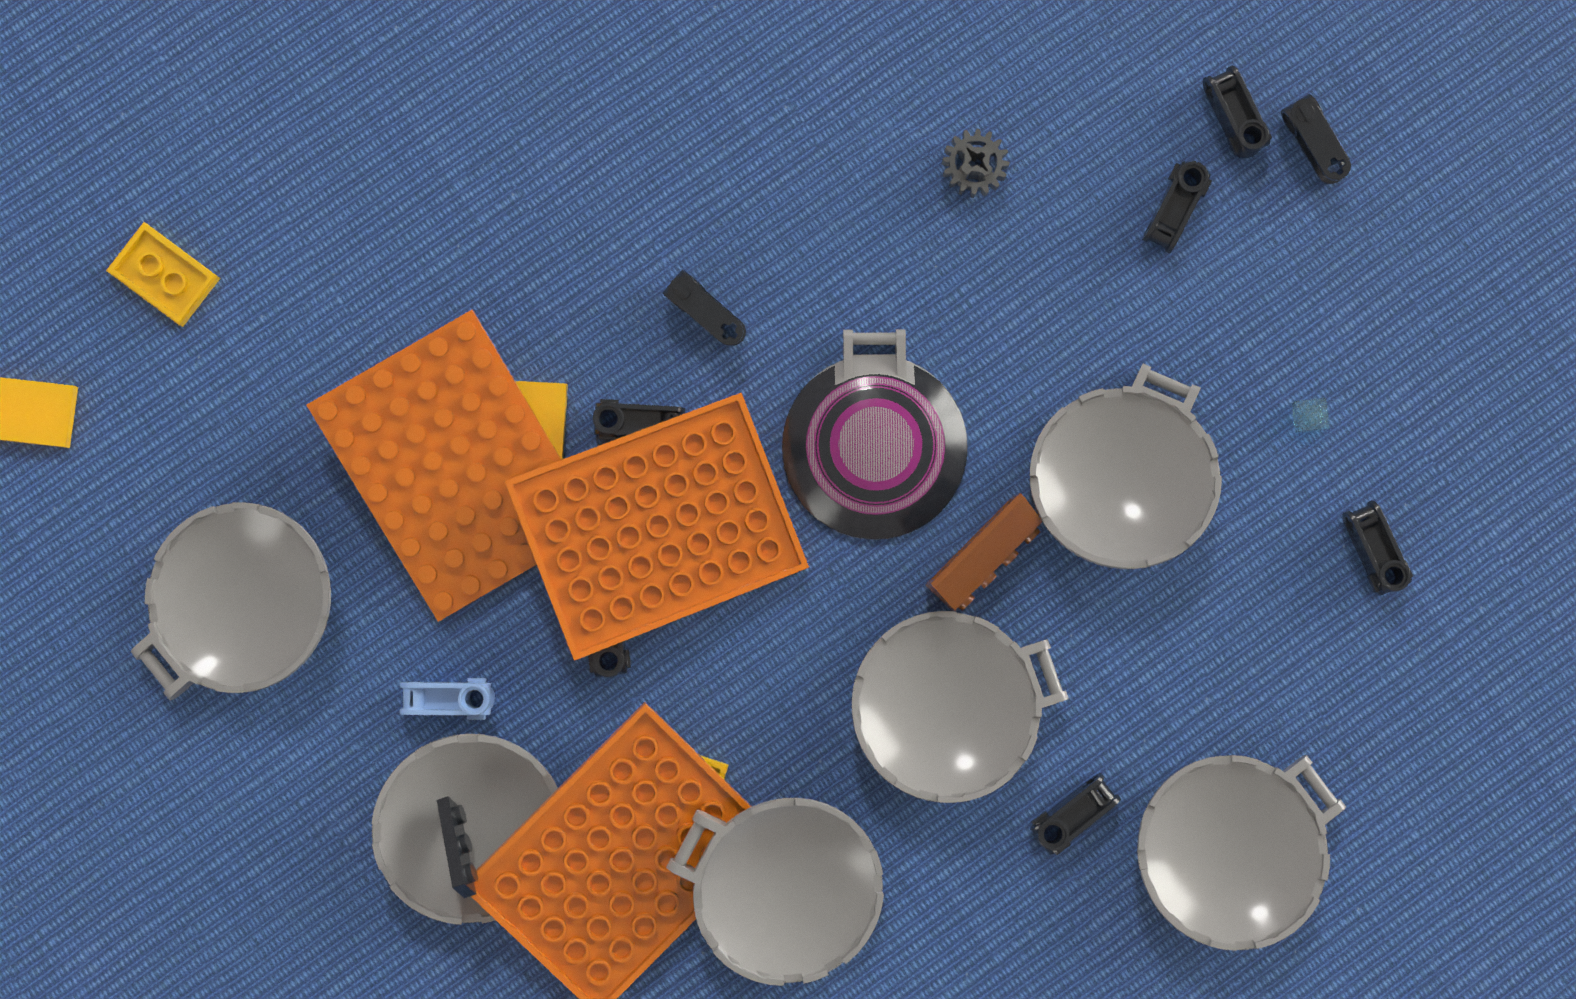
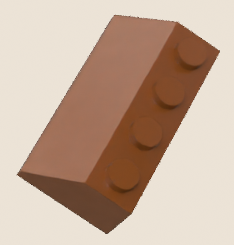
M1021 493L1011 497L925 585L951 611H955L957 608L963 611L975 599L972 593L980 585L986 588L997 577L994 571L1002 563L1007 566L1017 557L1019 553L1015 549L1023 541L1029 544L1041 532L1037 528L1042 523L1041 518Z

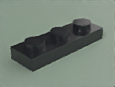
M446 796L436 801L451 884L457 893L463 898L476 895L474 882L478 881L476 868L470 862L469 852H472V844L469 836L465 833L463 825L467 822V817L462 805H457L449 796Z

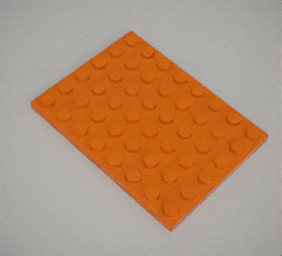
M473 310L306 405L438 622L536 565L504 481L562 459Z
M742 392L504 481L574 661L809 568Z
M644 702L476 870L478 875V881L474 882L476 895L471 897L579 999H617L696 920L693 902L694 883L672 873L666 868L670 859L675 858L694 821L692 818L696 810L704 811L727 823L736 815L752 806ZM705 828L687 864L693 867L697 866L714 834L713 831Z

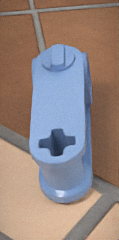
M468 678V682H400V687L403 688L401 715H467L469 720H485L486 715L491 714V708L495 702V693L491 688V683H486V678ZM474 690L481 692L484 700L480 707H475L470 701L471 693Z

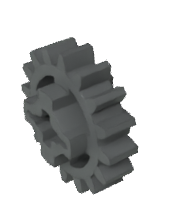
M976 129L974 136H970L969 132L964 130L962 140L954 136L951 141L954 147L946 146L944 153L950 157H944L941 161V165L949 167L944 170L943 177H952L949 186L952 188L959 185L960 195L965 190H970V196L974 198L977 191L980 190L983 196H987L989 192L988 187L996 191L999 187L997 180L1004 181L1007 175L1002 170L1008 169L1010 162L1002 159L1007 156L1008 150H999L1002 140L991 141L992 132L990 131L983 137L981 136L980 129ZM972 145H980L983 147H973ZM957 154L959 155L958 158L962 162V165L960 166L959 170L956 169L955 157ZM991 157H994L995 160L994 173L992 172L993 168L989 165ZM979 160L981 164L980 166L975 165L972 167L970 166V161L975 162ZM968 179H976L979 182H971Z

